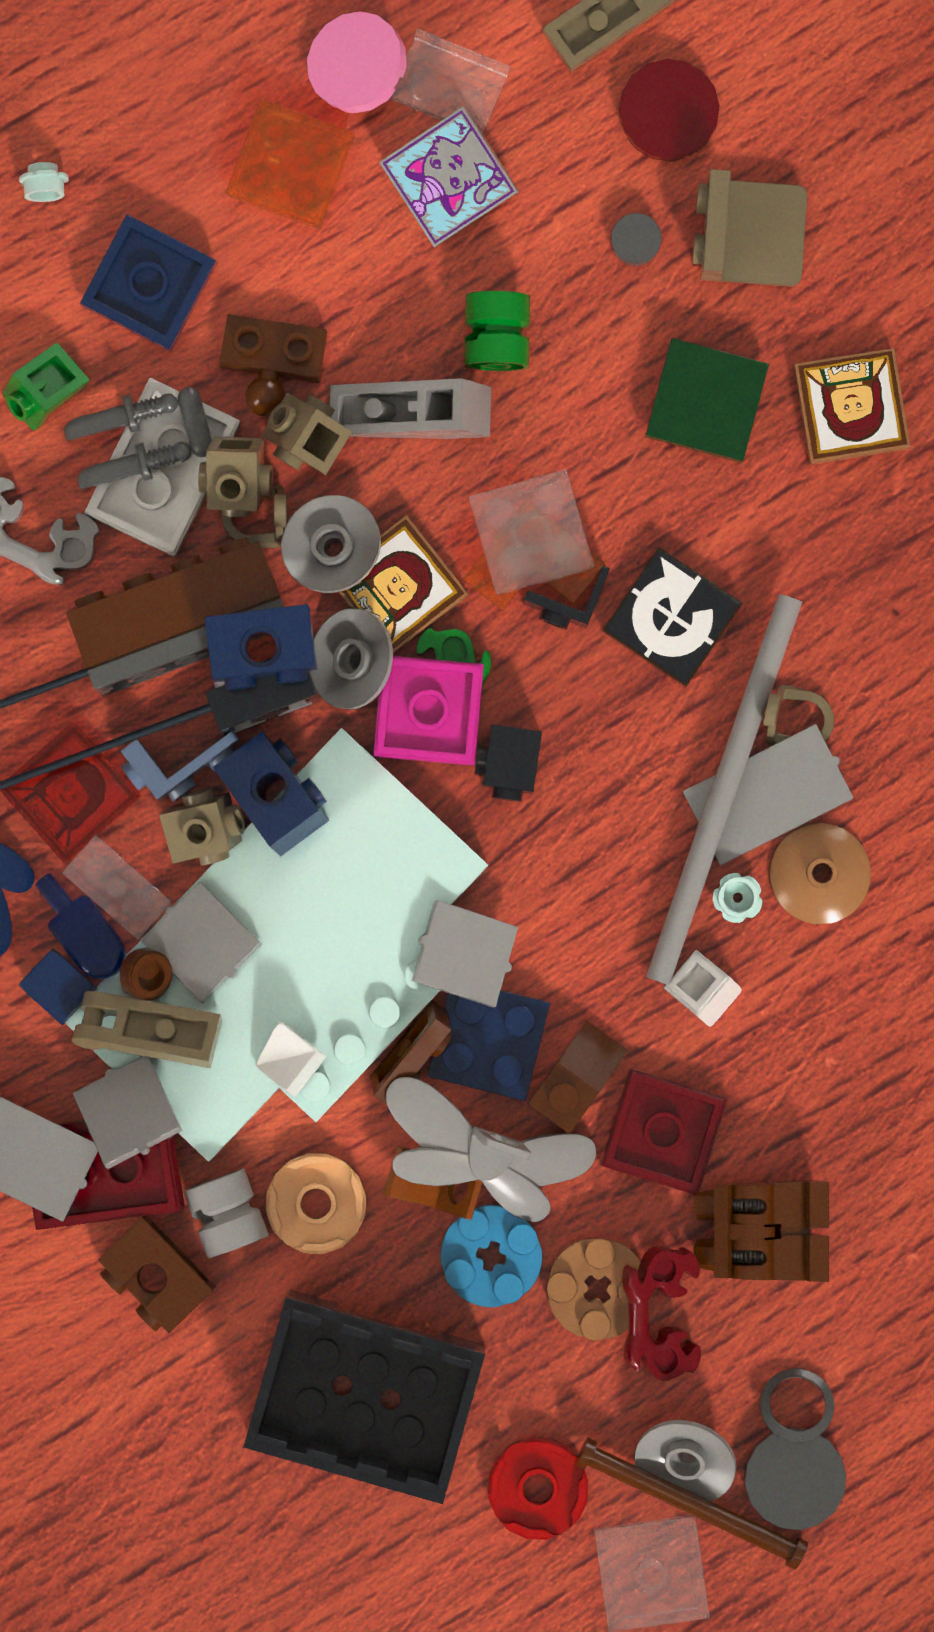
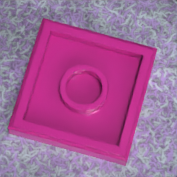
M393 656L389 678L379 693L373 756L475 766L484 664Z

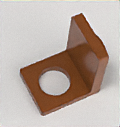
M397 1146L394 1158L399 1153L411 1149ZM391 1165L384 1195L437 1208L471 1220L482 1181L474 1180L467 1182L466 1195L457 1204L454 1199L456 1184L431 1186L412 1183L397 1176Z

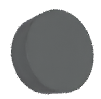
M632 213L622 217L612 230L611 247L613 253L621 262L627 265L641 266L649 263L656 257L660 249L662 239L660 228L651 217L645 214Z

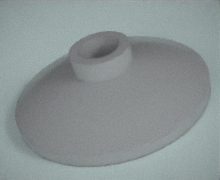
M340 495L318 497L301 506L289 519L281 541L282 558L291 576L302 586L321 593L344 591L361 582L373 569L381 547L380 530L371 512L360 502ZM335 543L343 544V550L334 557L327 555L331 545Z
M349 608L333 614L323 623L314 638L318 670L310 671V676L317 693L325 702L341 709H357L373 701L382 691L389 678L393 662L391 637L384 623L369 611Z
M672 1420L659 1423L642 1435L635 1451V1466L709 1501H713L726 1493L735 1478L736 1459L730 1445L717 1432L696 1422Z

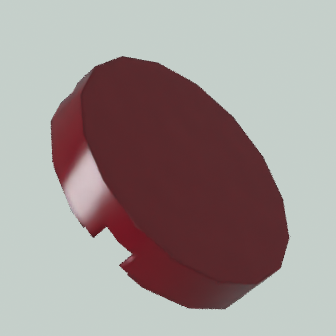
M664 59L648 63L631 76L622 91L619 118L623 131L628 137L627 139L636 150L651 159L673 162L691 156L706 146L716 130L720 105L715 87L703 71L686 61Z

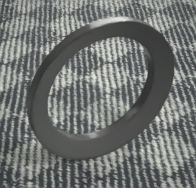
M787 1369L775 1374L764 1386L760 1397V1412L764 1423L776 1436L791 1442H805L818 1437L827 1429L834 1413V1399L829 1386L817 1374L805 1369ZM789 1378H803L819 1388L824 1398L825 1410L823 1417L814 1427L804 1431H794L783 1427L776 1421L770 1409V1396L774 1388L782 1381Z

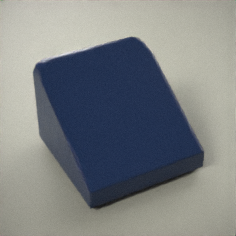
M55 949L50 950L19 984L21 989L61 1025H64L79 1009L84 992L97 989L64 955Z

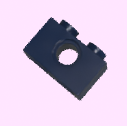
M308 604L204 617L212 679L215 683L224 682L225 690L255 687L256 677L276 675L277 684L308 680L307 671L318 670L311 613ZM259 635L272 637L276 641L277 647L275 655L269 661L263 663L255 662L248 656L250 641Z
M261 731L213 768L269 847L279 856H282L330 821L320 808L327 800L310 778L303 782L299 779L292 769L299 761L281 738L274 743ZM275 781H285L286 789L283 796L273 802L266 801L265 793L268 786Z

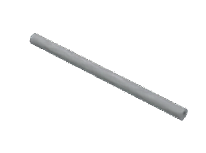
M778 594L646 974L647 978L670 985L763 718L769 695L772 692L803 603L802 601Z

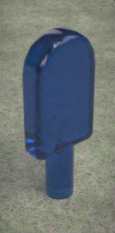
M51 873L43 876L36 882L35 886L58 914L49 921V930L80 970L87 976L95 979H108L116 975L120 971L123 960L126 958V947L121 937L88 896L82 895L75 901H72Z

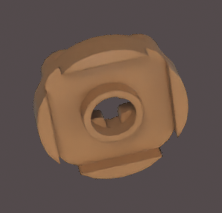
M604 1238L581 1239L567 1246L551 1265L547 1282L549 1306L558 1322L569 1332L593 1341L613 1338L626 1332L629 1329L628 1300L623 1288L622 1274L625 1265H630L638 1271L640 1264L638 1257L622 1243ZM591 1275L597 1280L606 1276L611 1282L606 1288L610 1296L603 1302L597 1297L589 1301L584 1296L589 1289L585 1280Z

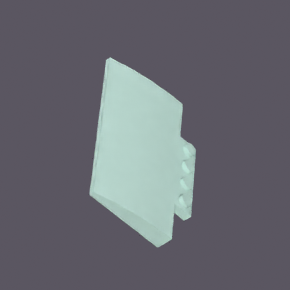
M342 728L297 774L302 782L310 778L321 791L327 802L320 808L330 821L282 856H279L269 847L254 824L251 823L244 830V833L241 834L242 841L228 851L230 857L213 863L173 905L175 907L201 882L262 943L236 969L237 976L233 979L228 977L204 1003H201L173 973L167 991L155 1000H148L221 1014L222 1025L211 1068L150 1057L183 1130L179 1134L208 1162L224 1148L279 1088L315 1122L328 1111L440 992L438 989L411 981L422 946L418 943V938L426 932L434 901L439 900L452 905L488 867V864ZM286 787L274 798L273 801H276L283 796ZM166 914L156 923V925L166 916ZM140 940L129 953L136 949L147 947ZM126 956L97 986L95 991L139 999L126 994L121 987L120 968ZM81 1006L65 1022L73 1031L77 1024L82 1023L84 1011L81 1010ZM116 1016L104 1017L101 1027L113 1029ZM280 1021L327 1056L296 1097L287 1093L255 1066L273 1030ZM103 1048L93 1050L114 1071L143 1057L141 1055Z

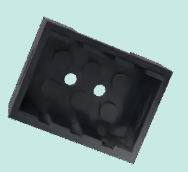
M290 1290L285 1298L243 1448L443 1504L485 1357V1345L438 1331L433 1336L338 1308L339 1303ZM344 1375L351 1380L352 1389L349 1393L340 1395L333 1390L332 1382L337 1376ZM389 1389L396 1390L401 1396L400 1404L393 1409L386 1408L381 1402L383 1392Z

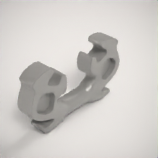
M0 477V556L31 569L43 581L53 585H64L66 583L63 577L55 573L56 569L82 570L92 563L95 552V539L101 532L97 524L90 517L82 513H77L75 516L80 525L79 530L66 531L64 529L65 522L61 518L54 522L49 534L50 539L55 544V549L51 552L37 551L10 538L3 527L6 523L18 522L23 514L25 504L22 500H16L12 505L7 503L3 494L16 490V485L11 480Z

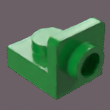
M56 342L14 372L2 395L13 416L20 421H25L35 431L44 424L50 413L85 389L90 379Z

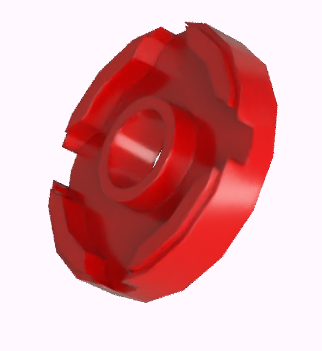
M528 1437L512 1443L496 1458L489 1473L488 1499L495 1516L508 1531L525 1539L547 1540L565 1532L580 1519L588 1502V1478L585 1470L575 1465L577 1455L567 1445L549 1437ZM535 1474L548 1477L553 1484L551 1496L542 1502L529 1500L523 1491L525 1481Z

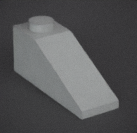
M459 378L330 385V407L335 409L331 418L352 431L349 437L427 439L490 437L491 387Z

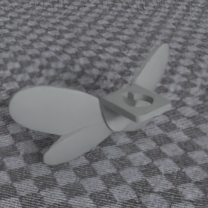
M399 1077L387 1089L386 1101L391 1114L401 1127L421 1146L420 1148L401 1152L393 1160L392 1167L395 1174L409 1182L440 1186L480 1180L505 1210L520 1219L538 1222L549 1214L551 1208L550 1202L540 1186L576 1178L585 1173L595 1160L597 1149L594 1142L578 1133H551L518 1141L477 1126L473 1128L466 1117L448 1098L420 1079Z

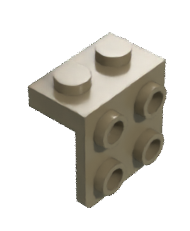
M710 169L707 184L698 183L696 214H705L704 233H695L692 264H701L700 280L787 287L796 286L802 278L807 209L806 189L800 185L731 181V170Z

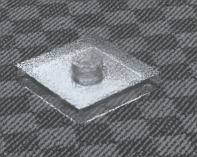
M686 1515L594 1528L609 1632L710 1618L695 1516Z

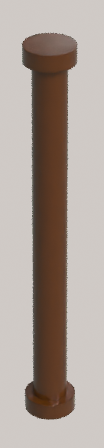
M589 1437L584 1441L575 1461L576 1466L585 1469L588 1465L785 1559V1565L794 1570L800 1565L807 1550V1541L797 1538L795 1541L786 1538L596 1447L597 1441Z

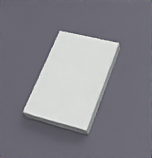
M149 378L138 403H140V400L144 402L145 399L150 400L151 397L155 399V396L159 398L167 393L173 394L178 400L179 391ZM179 403L177 409L172 413H162L161 416L157 414V417H147V420L143 418V421L139 419L140 431L130 433L129 426L127 425L110 460L136 454L134 445L144 443L146 453H148V450H151V452L153 449L158 450L159 447L163 449V446H174L178 442H184L190 446ZM202 403L211 438L235 437L241 421ZM191 450V456L184 462L176 461L175 464L170 463L169 466L165 464L166 467L162 465L160 466L161 468L156 467L154 470L151 468L153 476L151 480L143 482L142 475L138 474L97 485L84 514L176 558L207 493H200L198 487L199 465L201 462H206V457L200 458L194 455Z

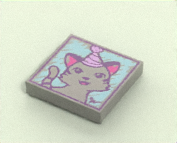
M465 106L379 162L433 247H436L519 192Z

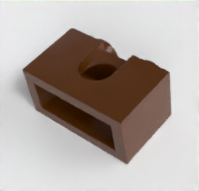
M148 1216L141 1217L98 1259L105 1267L100 1272L102 1278L118 1294L121 1295L127 1289L141 1303L135 1311L154 1331L163 1327L170 1333L216 1288ZM157 1264L164 1269L167 1275V1283L164 1289L150 1291L141 1284L140 1271L144 1265Z

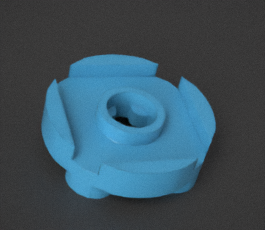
M488 1204L474 1209L471 1220L461 1217L457 1218L448 1228L442 1241L440 1256L447 1283L461 1298L478 1306L499 1307L516 1302L531 1289L541 1269L542 1250L536 1231L527 1220L518 1218L505 1210L501 1205ZM490 1241L499 1243V1252L506 1255L504 1264H495L493 1270L484 1269L483 1259L476 1257L478 1248H488Z

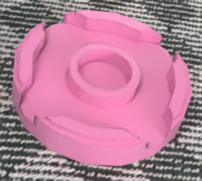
M362 11L342 14L327 23L314 38L307 57L308 78L316 94L332 107L339 108L341 111L348 113L370 111L388 101L396 91L394 87L398 83L399 77L403 78L407 67L406 48L398 32L380 16Z

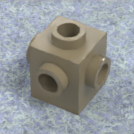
M286 393L282 402L271 412L268 425L261 436L277 446L273 456L296 470H299L302 464L305 463L326 475L352 431L332 419L331 416L335 409L309 394L304 402Z
M214 437L206 450V462L200 463L198 473L199 492L207 493L208 510H221V514L228 517H244L250 515L251 511H258L265 495H271L273 467L272 465L264 464V438Z
M211 788L190 792L182 796L183 803L172 805L159 815L173 864L199 858L200 865L220 862L229 858L228 851L242 841L241 834L244 833L245 828L243 815L239 806L232 804L229 792L214 796Z

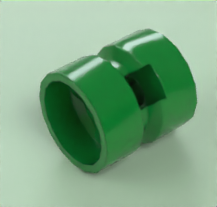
M478 291L466 294L465 324L473 330L471 334L465 337L464 367L483 371H518L528 369L529 338L522 334V330L530 326V296L510 291Z

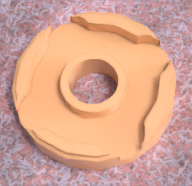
M307 1153L291 1159L275 1173L267 1190L266 1214L272 1230L286 1245L302 1253L326 1254L342 1248L358 1233L366 1215L367 1195L360 1176L347 1162L330 1154ZM321 1189L329 1195L331 1208L325 1216L313 1218L304 1212L302 1198L307 1191Z

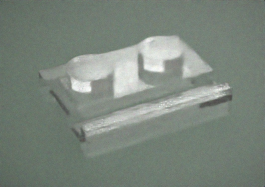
M417 29L413 43L406 55L407 67L403 78L399 77L398 83L394 87L396 91L390 97V100L441 121L465 106L484 135L505 81L511 71V66Z

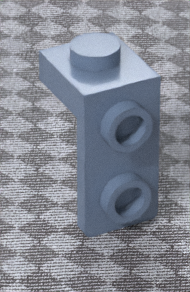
M231 731L168 778L141 741L136 739L121 750L128 761L120 767L138 791L147 786L158 801L161 802L166 797H169L174 803L197 786L193 777L209 766L213 772H216L213 767L235 751L233 747L240 743L241 740L234 731Z

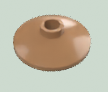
M809 824L794 830L778 845L770 864V883L779 904L793 917L812 924L833 923L849 916L863 902L871 880L870 862L862 844L848 831L831 824ZM817 864H826L831 870V877L826 883H819L813 878L812 871Z

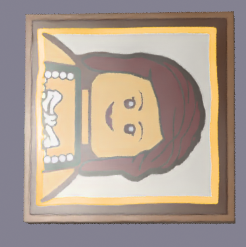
M894 348L794 364L810 465L908 450L910 448Z
M407 515L381 534L380 553L371 572L355 586L338 592L350 608L369 611L384 623L391 637L393 655L469 596Z

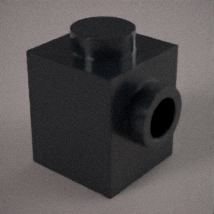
M499 725L491 726L489 746H478L474 775L484 776L483 787L493 789L492 798L522 802L523 793L533 794L542 736L541 731Z

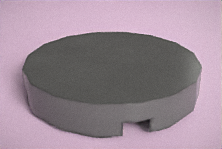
M786 1427L787 1429L794 1431L807 1430L800 1427ZM770 1432L755 1444L746 1463L744 1484L750 1503L763 1519L780 1528L803 1530L820 1525L836 1511L845 1494L846 1471L841 1455L826 1437L819 1435L809 1441L791 1442L779 1438Z

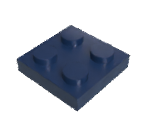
M126 214L80 304L82 307L171 352L217 262L198 250Z
M500 990L496 1007L492 1008L448 993L445 1009L448 1010L452 1036L444 1051L438 1057H432L427 1077L526 1101L550 1003Z

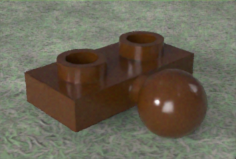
M228 314L219 362L220 368L258 373L259 377L253 380L247 387L245 400L248 408L254 414L261 417H269L273 409L285 397L284 388L278 381L279 377L315 383L320 382L327 330Z

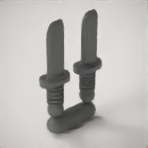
M193 387L181 389L178 394V400L173 394L167 393L159 398L155 396V399L151 397L150 400L145 399L144 402L140 400V403L136 401L133 404L131 395L121 396L123 405L75 418L68 422L64 429L67 441L127 425L129 426L130 433L140 431L139 419L143 421V418L147 420V417H157V414L161 416L162 413H172L177 409L179 403L190 446L187 443L178 442L174 446H163V449L159 447L158 450L153 449L152 452L148 450V453H146L144 443L134 445L136 454L87 467L80 472L77 478L80 489L94 487L138 474L142 475L143 482L153 479L151 468L154 470L156 467L161 468L160 466L162 465L166 467L165 464H168V466L170 463L175 464L176 461L184 462L191 456V450L194 455L200 458L206 457V450L212 441L200 394Z

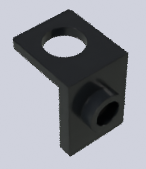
M602 566L585 612L527 590L523 604L540 610L539 619L555 627L567 630L569 623H573L587 629L610 568Z

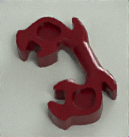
M654 1246L648 1249L642 1257L638 1271L630 1265H625L623 1268L622 1282L628 1300L629 1333L624 1345L625 1363L634 1370H639L641 1360L646 1371L661 1381H669L684 1372L694 1373L701 1359V1348L693 1341L687 1340L681 1348L680 1342L688 1337V1333L679 1327L669 1326L660 1329L656 1340H653L649 1333V1299L654 1289L657 1288L660 1293L667 1297H681L687 1294V1289L679 1285L683 1273L685 1272L693 1278L699 1277V1262L696 1256L684 1247L673 1250L667 1247Z

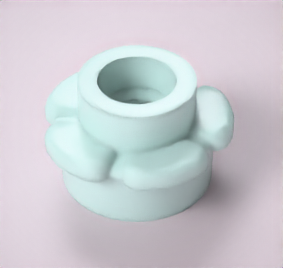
M50 162L31 164L28 166V172L19 177V182L24 187V198L34 202H50L63 198L65 196L64 183L69 181L68 175L64 172H58V165Z
M739 873L728 874L720 880L719 888H716L713 892L712 900L714 907L723 913L722 915L725 920L732 923H741L746 917L753 918L758 914L762 906V899L759 898L761 887L751 876L742 877ZM735 893L742 895L743 899L741 902L736 903L733 900Z

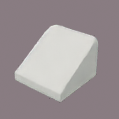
M697 950L693 952L672 977L670 985L666 984L664 986L667 992L709 1027L715 1024L742 991L741 987L731 977Z

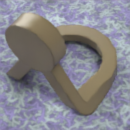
M273 484L271 495H265V497L274 498V533L243 534L235 528L231 517L221 514L223 527L229 537L233 540L247 537L250 544L259 541L262 548L280 547L287 521V494H284V487Z
M780 685L777 688L776 694L770 693L763 725L768 726L766 742L770 746L789 738V736L776 732L778 713L783 699L806 700L816 704L824 715V726L821 735L825 742L830 738L834 729V714L830 704L821 695L790 685Z

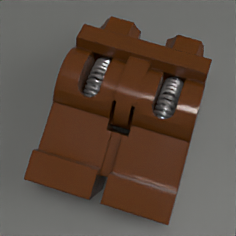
M790 1180L714 1185L712 1190L695 1193L694 1214L696 1219L714 1220V1239L696 1240L694 1255L699 1262V1268L714 1271V1278L829 1282V1236L810 1233V1228H829V1182Z

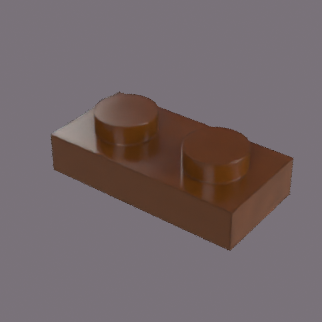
M433 1000L429 1002L372 1073L373 1095L387 1104V1089L394 1080L399 1077L419 1079L421 1075L420 1069L429 1057L436 1058L444 1051L452 1036L448 1010Z

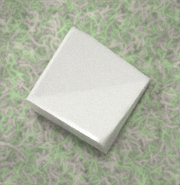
M280 1021L273 1030L255 1066L287 1093L296 1097L327 1056Z

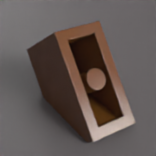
M586 1020L527 1103L570 1134L627 1052V1049Z

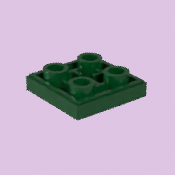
M671 338L645 437L743 463L769 364Z

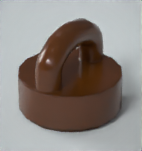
M148 948L136 949L129 953L123 960L120 968V982L123 992L146 1001L155 1000L162 996L169 988L172 980V967L169 959L163 953Z

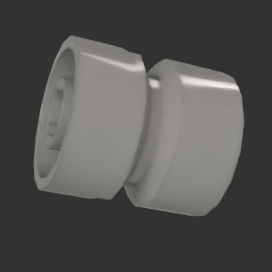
M245 1168L183 1191L192 1218L200 1219L203 1222V1226L198 1231L207 1258L230 1252L269 1236L260 1209L250 1207L249 1201L254 1193Z

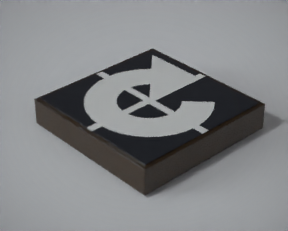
M658 547L602 632L686 688L742 605V602Z

